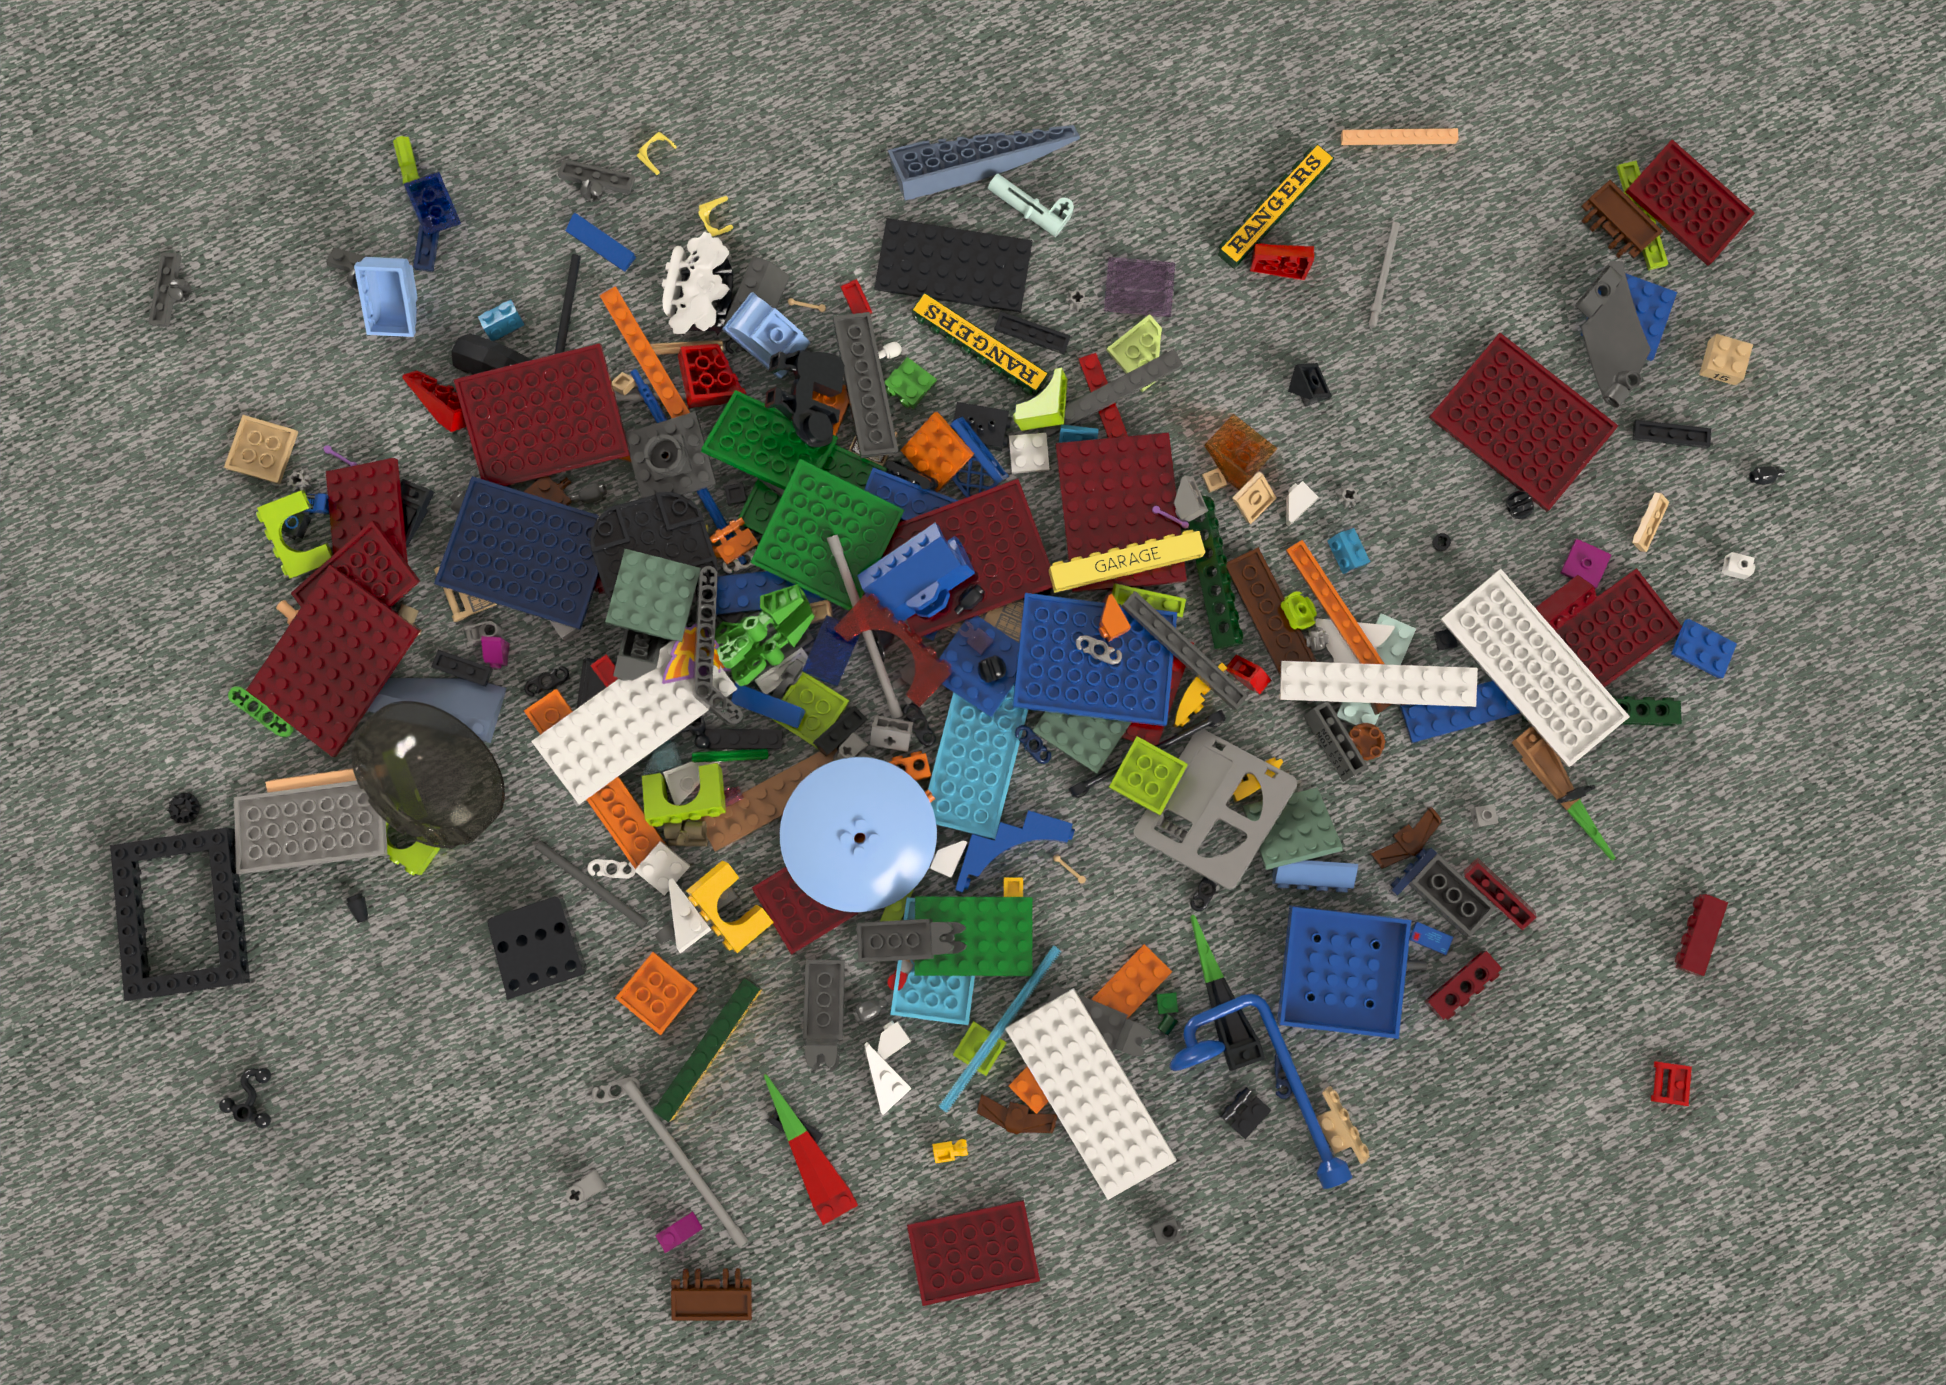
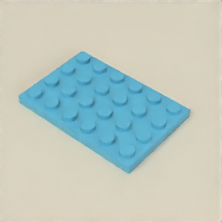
M906 898L904 920H915V898ZM898 960L890 1015L969 1025L975 976H914L915 963L913 960H910L913 967L908 974L903 988L898 990L902 960Z

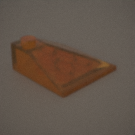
M1235 414L1204 445L1226 481L1238 490L1259 472L1278 449Z

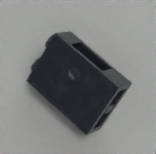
M957 402L953 421L964 417L990 450L1002 451L1003 446L1007 447L1008 435H1005L1006 428L1010 429L1012 417H1009V411Z

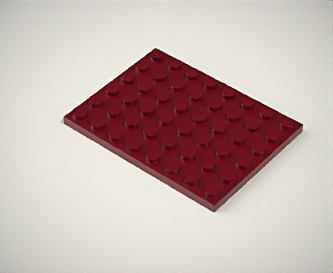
M1500 332L1428 417L1516 488L1528 493L1531 499L1546 512L1552 508L1618 427L1615 422Z
M601 343L453 379L479 474L483 480L507 486L630 456Z
M1169 433L1056 443L1068 562H1071L1072 558L1082 556V559L1088 558L1090 554L1095 552L1105 554L1112 548L1118 547L1121 550L1133 543L1142 545L1150 539L1159 541L1163 540V537L1167 535H1181L1179 523L1159 513L1154 514L1152 512L1154 506H1159L1160 510L1179 519L1174 505L1176 487ZM1185 561L1072 588V593L1113 589L1114 584L1139 587L1186 582Z
M1019 479L898 523L883 553L884 557L933 523L939 525L947 542L954 536L960 540L975 571V574L949 590L950 597L944 609L930 618L918 616L915 613L907 619L913 639L1022 600L1025 593L1038 594L1053 588L1048 571L1051 565ZM978 584L985 591L982 594L983 599L970 610L964 609L958 615L954 608L959 604V596L968 586Z
M329 565L246 691L330 756L336 757L421 630L336 567Z

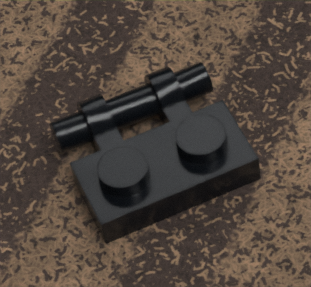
M1247 1087L1242 1092H1238L1237 1098L1230 1106L1227 1105L1224 1108L1225 1111L1220 1116L1225 1121L1232 1116L1235 1120L1230 1126L1245 1140L1271 1111L1257 1096L1250 1101L1247 1097L1252 1091ZM1244 1103L1247 1107L1238 1114L1236 1110Z

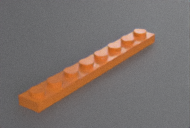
M616 286L599 295L671 418L689 414L690 411Z
M1301 540L1286 549L1288 556L1360 664H1384L1304 541Z

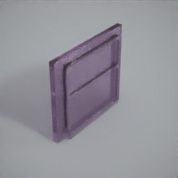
M1109 257L1107 281L1105 283L1104 311L1171 317L1175 263Z

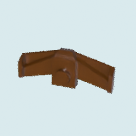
M1429 807L1414 828L1407 824L1392 836L1396 840L1395 843L1372 852L1370 855L1381 869L1411 856H1416L1441 824L1440 816L1432 807Z
M981 1094L977 1114L1003 1127L1007 1132L1014 1134L1053 1133L1057 1120V1114H1028L1029 1106L1010 1101L1009 1107L1006 1108Z

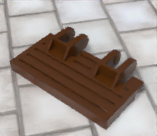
M1611 180L1605 183L1581 206L1586 212L1594 207L1582 219L1584 224L1588 223L1595 215L1600 218L1591 226L1590 230L1592 232L1607 220L1602 228L1612 238L1620 233L1608 246L1610 250L1614 249L1622 240L1627 244L1617 252L1616 256L1618 258L1633 246L1634 248L1628 254L1634 259L1663 232Z
M696 1268L695 1284H689V1269H683V1288L680 1286V1279L671 1280L672 1321L752 1320V1279H743V1287H741V1268H736L735 1284H729L728 1268H723V1287H720V1279H703V1288H701V1268Z

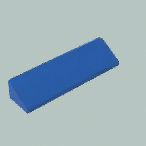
M574 213L565 231L625 272L636 258L634 253L578 214Z
M735 683L737 690L733 692L731 702L735 705L798 729L806 712L804 709Z

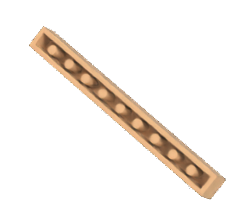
M1458 128L1342 130L1341 145L1456 144L1458 141Z
M386 764L275 779L265 783L268 793L378 777L383 778L388 775Z

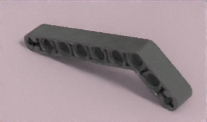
M705 566L700 571L698 577L693 696L724 723L733 726L741 720L742 711L712 686L717 571L712 566ZM706 572L711 576L708 585H705L707 578L704 575ZM702 592H710L712 598L708 600L703 598ZM708 610L711 617L708 619L703 618L701 611ZM707 629L710 632V637H702L700 630ZM706 648L709 651V656L702 657L699 649ZM700 667L706 668L708 675L701 676L698 669ZM698 687H705L707 695H700L697 691ZM714 699L722 701L721 708L713 706ZM726 706L729 707L727 711L724 712V714L721 713L726 708ZM735 712V718L729 719V713Z

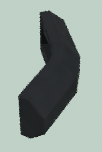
M471 333L459 337L451 351L453 366L472 375L531 360L500 343Z

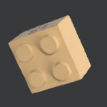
M1715 334L1708 341L1699 375L1736 386L1744 380L1753 344Z

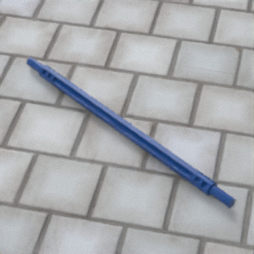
M637 369L632 370L630 374L636 382L638 391L657 423L666 421L667 418L648 384L644 383ZM708 489L696 491L716 527L721 530L728 526ZM733 532L724 536L727 541L734 537ZM744 555L738 558L741 564L747 563Z

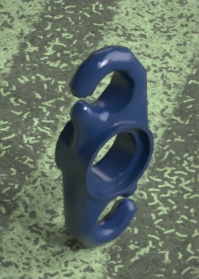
M1018 726L1015 730L1016 738L1019 737L1021 730L1026 731V736L1019 738V741L1023 743L1024 749L1038 763H1048L1051 759L1050 751L1047 752L1045 759L1040 758V753L1047 751V748L1043 746L1042 740L1028 726ZM1032 739L1037 741V747L1034 750L1029 748V742Z
M1276 1053L1274 1072L1277 1082L1276 1088L1279 1089L1281 1086H1286L1288 1089L1285 1094L1278 1090L1276 1095L1281 1099H1287L1293 1091L1288 1079L1282 1080L1278 1076L1282 1065Z

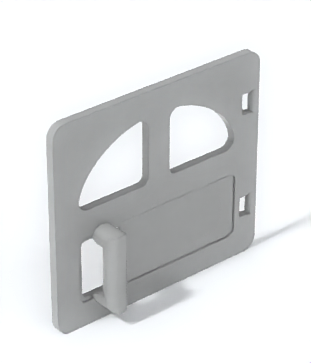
M1202 729L1194 733L1179 757L1180 760L1188 765L1162 814L1159 816L1146 809L1134 828V835L1143 843L1230 890L1237 886L1297 788V780L1292 775ZM1215 742L1225 746L1223 751L1213 747ZM1267 769L1278 774L1275 779L1266 775ZM1246 774L1254 775L1262 789L1263 807L1261 816L1257 821H1252L1226 806ZM1169 810L1193 825L1187 831L1165 819L1163 813ZM1217 820H1221L1247 835V840L1225 855L1213 858H1205L1198 855L1199 848ZM1155 826L1182 842L1177 843L1154 829Z

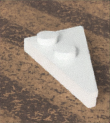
M721 761L689 762L664 771L663 775L674 805L679 806L700 784L699 766L713 763L719 764Z
M671 878L668 883L676 947L681 953L711 931V929L673 878Z
M866 1042L864 1045L870 1067L869 1071L875 1087L874 1091L878 1099L879 1110L884 1115L911 1087Z

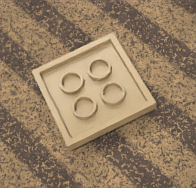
M242 415L224 468L280 485L298 431Z

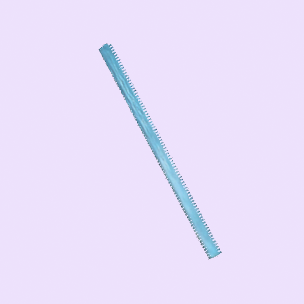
M1053 945L1051 950H1049L1044 960H1042L1034 974H1032L1024 988L1021 989L1014 1002L1011 1003L1004 1016L1001 1017L994 1030L985 1040L984 1044H982L978 1050L979 1052L975 1054L976 1056L972 1058L973 1060L969 1062L970 1064H968L957 1082L952 1086V1089L949 1091L950 1093L940 1103L939 1108L944 1112H948L949 1108L953 1106L954 1099L957 1100V1095L960 1096V1091L963 1092V1087H966V1083H969V1079H972V1075H975V1070L977 1071L979 1069L978 1066L982 1065L981 1062L985 1061L986 1054L989 1055V1050L993 1049L992 1046L999 1040V1036H1002V1032H1005L1004 1030L1012 1022V1018H1015V1014H1018V1010H1021L1022 1004H1025L1024 1002L1028 1000L1027 998L1032 994V990H1035V986H1038L1039 980H1042V976H1045L1044 974H1046V970H1049V966H1052L1053 960H1056V956L1059 957L1058 954L1061 951Z

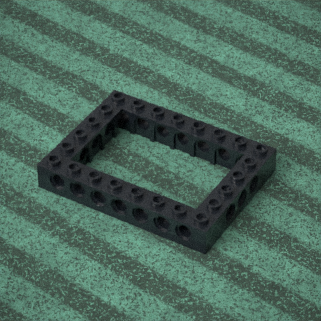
M226 827L110 845L124 1001H137L250 983L240 876L236 874L235 829ZM209 852L220 967L149 977L151 967L148 966L147 952L149 947L146 945L145 932H147V928H145L144 924L145 909H143V890L141 889L140 882L142 871L139 870V861L149 862L156 858L169 859L175 855L188 856L191 855L190 853Z

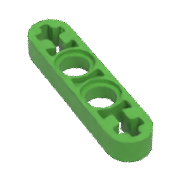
M241 687L230 689L228 693L229 700L266 728L281 737H288L292 734L293 727L247 692L246 689ZM239 692L242 697L246 698L245 702L241 699H236L234 694ZM256 701L258 708L256 711L251 712L249 705L251 702ZM271 712L273 719L271 722L266 723L264 716L266 713ZM278 722L281 725H286L287 731L280 733L281 728L275 724Z

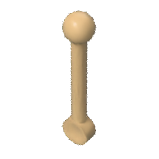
M793 298L788 299L789 305L795 304L818 309L820 312H825L826 310L823 304L817 306L795 301Z
M1055 854L1053 856V860L1055 862H1059L1076 878H1078L1079 883H1084L1086 881V878L1084 876H1080L1063 860H1061L1060 855Z

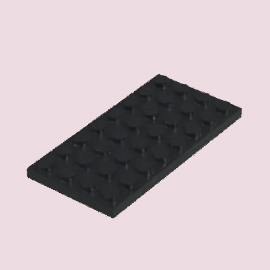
M886 218L874 290L921 297L925 292L936 300L1021 313L1033 240Z

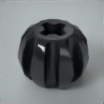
M1525 491L1513 492L1506 499L1507 510L1515 519H1524L1534 510L1533 501Z
M994 655L978 663V674L985 682L989 683L998 680L1006 674V664L999 656Z

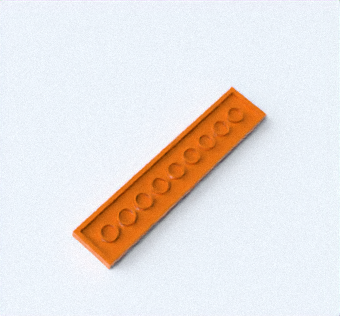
M555 689L525 709L524 712L541 735L572 713L573 710L559 690ZM619 776L586 799L635 869L660 840L666 844L656 828L647 823L644 811Z
M1143 944L1091 1000L1127 1014L1126 1019H1128L1172 971ZM1028 1066L1008 1085L1036 1114L1049 1102Z

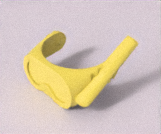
M661 132L655 134L644 144L637 154V157L656 175L660 172L648 159V146L656 140H666L674 149L677 148Z
M727 196L699 205V216L712 237L733 229L732 225H728L718 230L711 227L709 223L711 210L718 204L727 201Z

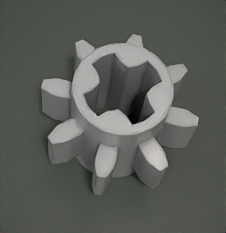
M1078 287L1073 292L1069 290V297L1066 298V303H1070L1069 310L1074 308L1078 313L1080 308L1086 309L1087 305L1084 302H1089V297H1085L1086 290L1080 291ZM1078 297L1080 302H1076L1075 298Z
M293 470V473L287 476L290 482L287 486L293 488L295 493L299 490H304L306 493L305 489L312 487L309 484V480L312 477L306 475L304 470H301L300 473Z
M1352 484L1348 488L1342 486L1340 488L1342 492L1336 493V496L1340 497L1337 504L1342 503L1344 509L1348 505L1355 507V501H1359L1361 498L1357 496L1359 489L1355 490L1352 488ZM1350 494L1352 496L1351 498H1345V495Z
M1320 627L1311 628L1308 630L1309 635H1304L1307 647H1310L1311 650L1324 649L1325 643L1329 642L1328 633Z

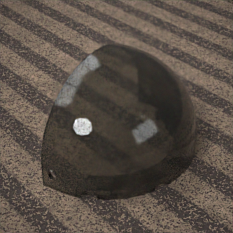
M416 701L390 703L373 714L355 734L353 740L355 745L351 752V758L357 783L360 789L365 790L369 797L367 801L372 808L401 834L405 835L407 833L415 837L417 842L428 846L455 848L457 845L472 843L496 820L502 811L505 801V786L500 768L494 756L474 731L444 710Z

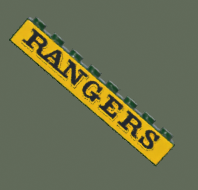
M1317 144L1313 149L1310 147L1304 154L1305 158L1301 162L1298 160L1293 165V171L1289 175L1286 173L1279 181L1281 184L1269 191L1267 194L1268 198L1265 201L1261 200L1256 205V211L1253 214L1249 213L1244 218L1243 225L1241 227L1237 226L1231 232L1230 239L1228 241L1226 239L1223 240L1219 245L1218 256L1234 270L1254 249L1255 244L1260 243L1332 165L1334 157Z
M925 292L912 309L913 319L918 324L922 325L924 323L932 333L936 335L939 333L944 336V340L949 344L959 346V349L964 354L969 355L970 353L981 365L987 364L991 367L990 369L993 373L997 375L1002 374L1010 384H1017L1022 387L1021 390L1025 394L1036 396L1048 380L1049 373Z
M748 978L742 980L653 1109V1112L667 1122L675 1118L762 991L761 987Z

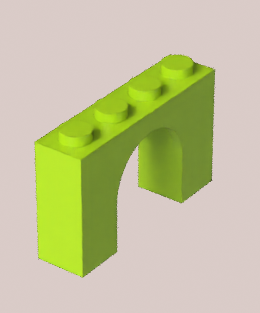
M304 490L257 507L258 512H256L261 523L264 522L266 537L268 540H272L275 546L273 547L275 556L277 558L280 557L283 563L281 569L284 575H288L290 579L319 568L333 556L328 543L310 550L298 551L289 547L282 537V526L285 520L291 515L311 508Z
M713 763L699 766V793L692 802L682 806L672 805L668 802L666 780L661 773L642 776L644 815L647 823L650 826L659 827L664 823H681L682 820H699L704 816L717 817L722 813H726L723 773L719 764Z
M385 793L387 854L390 855L388 859L397 865L399 863L404 865V870L413 876L415 874L422 875L449 836L436 827L428 825L412 846L406 849H398L393 846L389 841L387 829L390 821L400 809L401 804Z

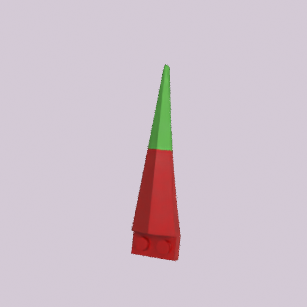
M764 1074L812 1206L822 1224L825 1225L857 1207L858 1203L847 1183L814 1141L768 1075Z

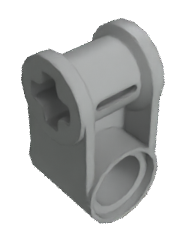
M492 621L463 627V631L466 632L467 647L482 645L481 636L502 637L503 634L502 628ZM491 627H495V632L493 635H489V629Z
M853 732L839 747V750L833 756V761L848 757H858L861 751L868 747V744Z
M597 1170L591 1172L567 1190L566 1199L569 1203H581L606 1188ZM580 1191L579 1198L574 1199L573 1195L575 1192Z

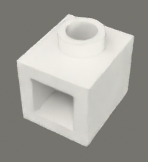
M1731 552L1725 556L1721 574L1746 579L1754 573L1755 564L1753 563L1755 558Z

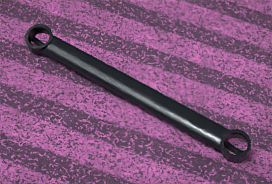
M1219 710L1206 717L1205 720L1154 746L1163 750L1208 726L1214 728L1220 726L1214 725L1221 721V724H1223L1226 717L1222 710ZM1122 763L1087 781L1084 780L1070 787L1068 790L1072 797H1083L1078 795L1085 791L1084 795H1086L1090 787L1115 775Z

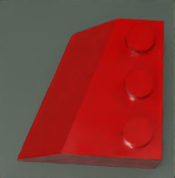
M1255 244L1250 271L1305 280L1314 262V246Z
M718 344L682 346L680 348L678 360L688 408L727 404L735 390L747 395L745 389L738 382V377L728 365L729 362Z

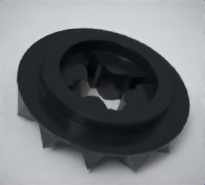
M190 793L175 795L168 802L169 809L167 811L170 813V818L177 823H189L199 814V801ZM186 803L185 807L190 809V811L186 810L181 813V809L177 805H184Z

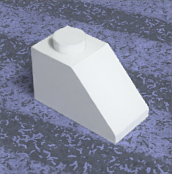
M1303 481L1299 485L1295 483L1288 490L1289 495L1286 498V524L1288 526L1318 499V496Z
M963 840L938 850L933 855L930 869L952 878L967 842Z
M891 1021L883 1026L885 1031L881 1033L877 1053L884 1060L911 1042V1039L898 1021L895 1024Z

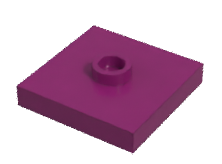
M1575 539L1560 574L1571 579L1579 575L1596 589L1611 554L1579 539Z

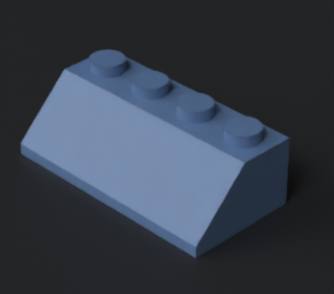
M1304 860L1273 868L1272 884H1278L1277 888H1289V885H1297V889L1309 890V886L1316 887L1317 891H1328V888H1336V892H1348V889L1354 888L1358 864Z

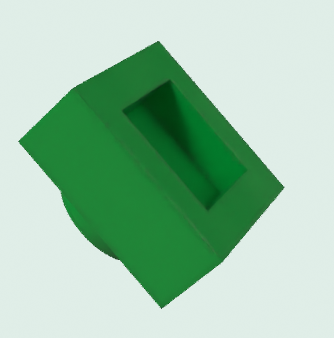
M1176 992L1156 994L1158 1014L1178 1012Z

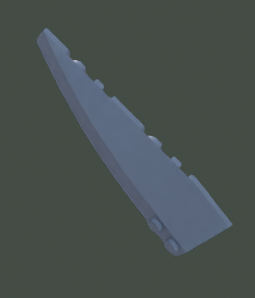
M1074 125L1051 127L1049 131L1032 129V133L1023 134L1022 131H1014V135H1005L1004 132L975 135L973 139L957 137V141L946 142V139H938L939 143L930 144L929 140L890 149L888 150V155L904 199L909 200L1005 172L1060 149L1080 139V136Z
M389 678L367 712L491 743L507 688L489 683L485 687L461 678Z

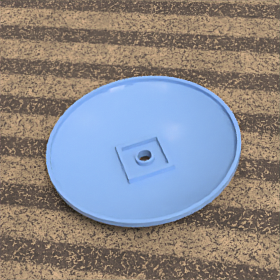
M871 757L842 758L814 770L792 792L784 808L780 824L781 853L793 880L815 901L830 908L847 912H867L881 909L897 902L910 893L927 872L933 859L937 839V827L933 808L920 785L901 768L884 760ZM857 833L865 835V840L862 843L855 842L854 836Z

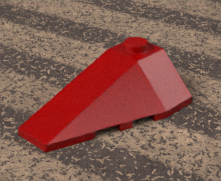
M418 370L403 374V380L439 424L450 432L466 427L458 394L453 391V386L437 384V379Z

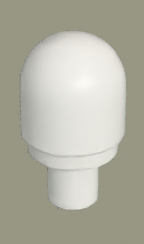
M897 342L884 345L882 350L878 351L879 359L884 357L892 359L899 356L902 351L901 345Z

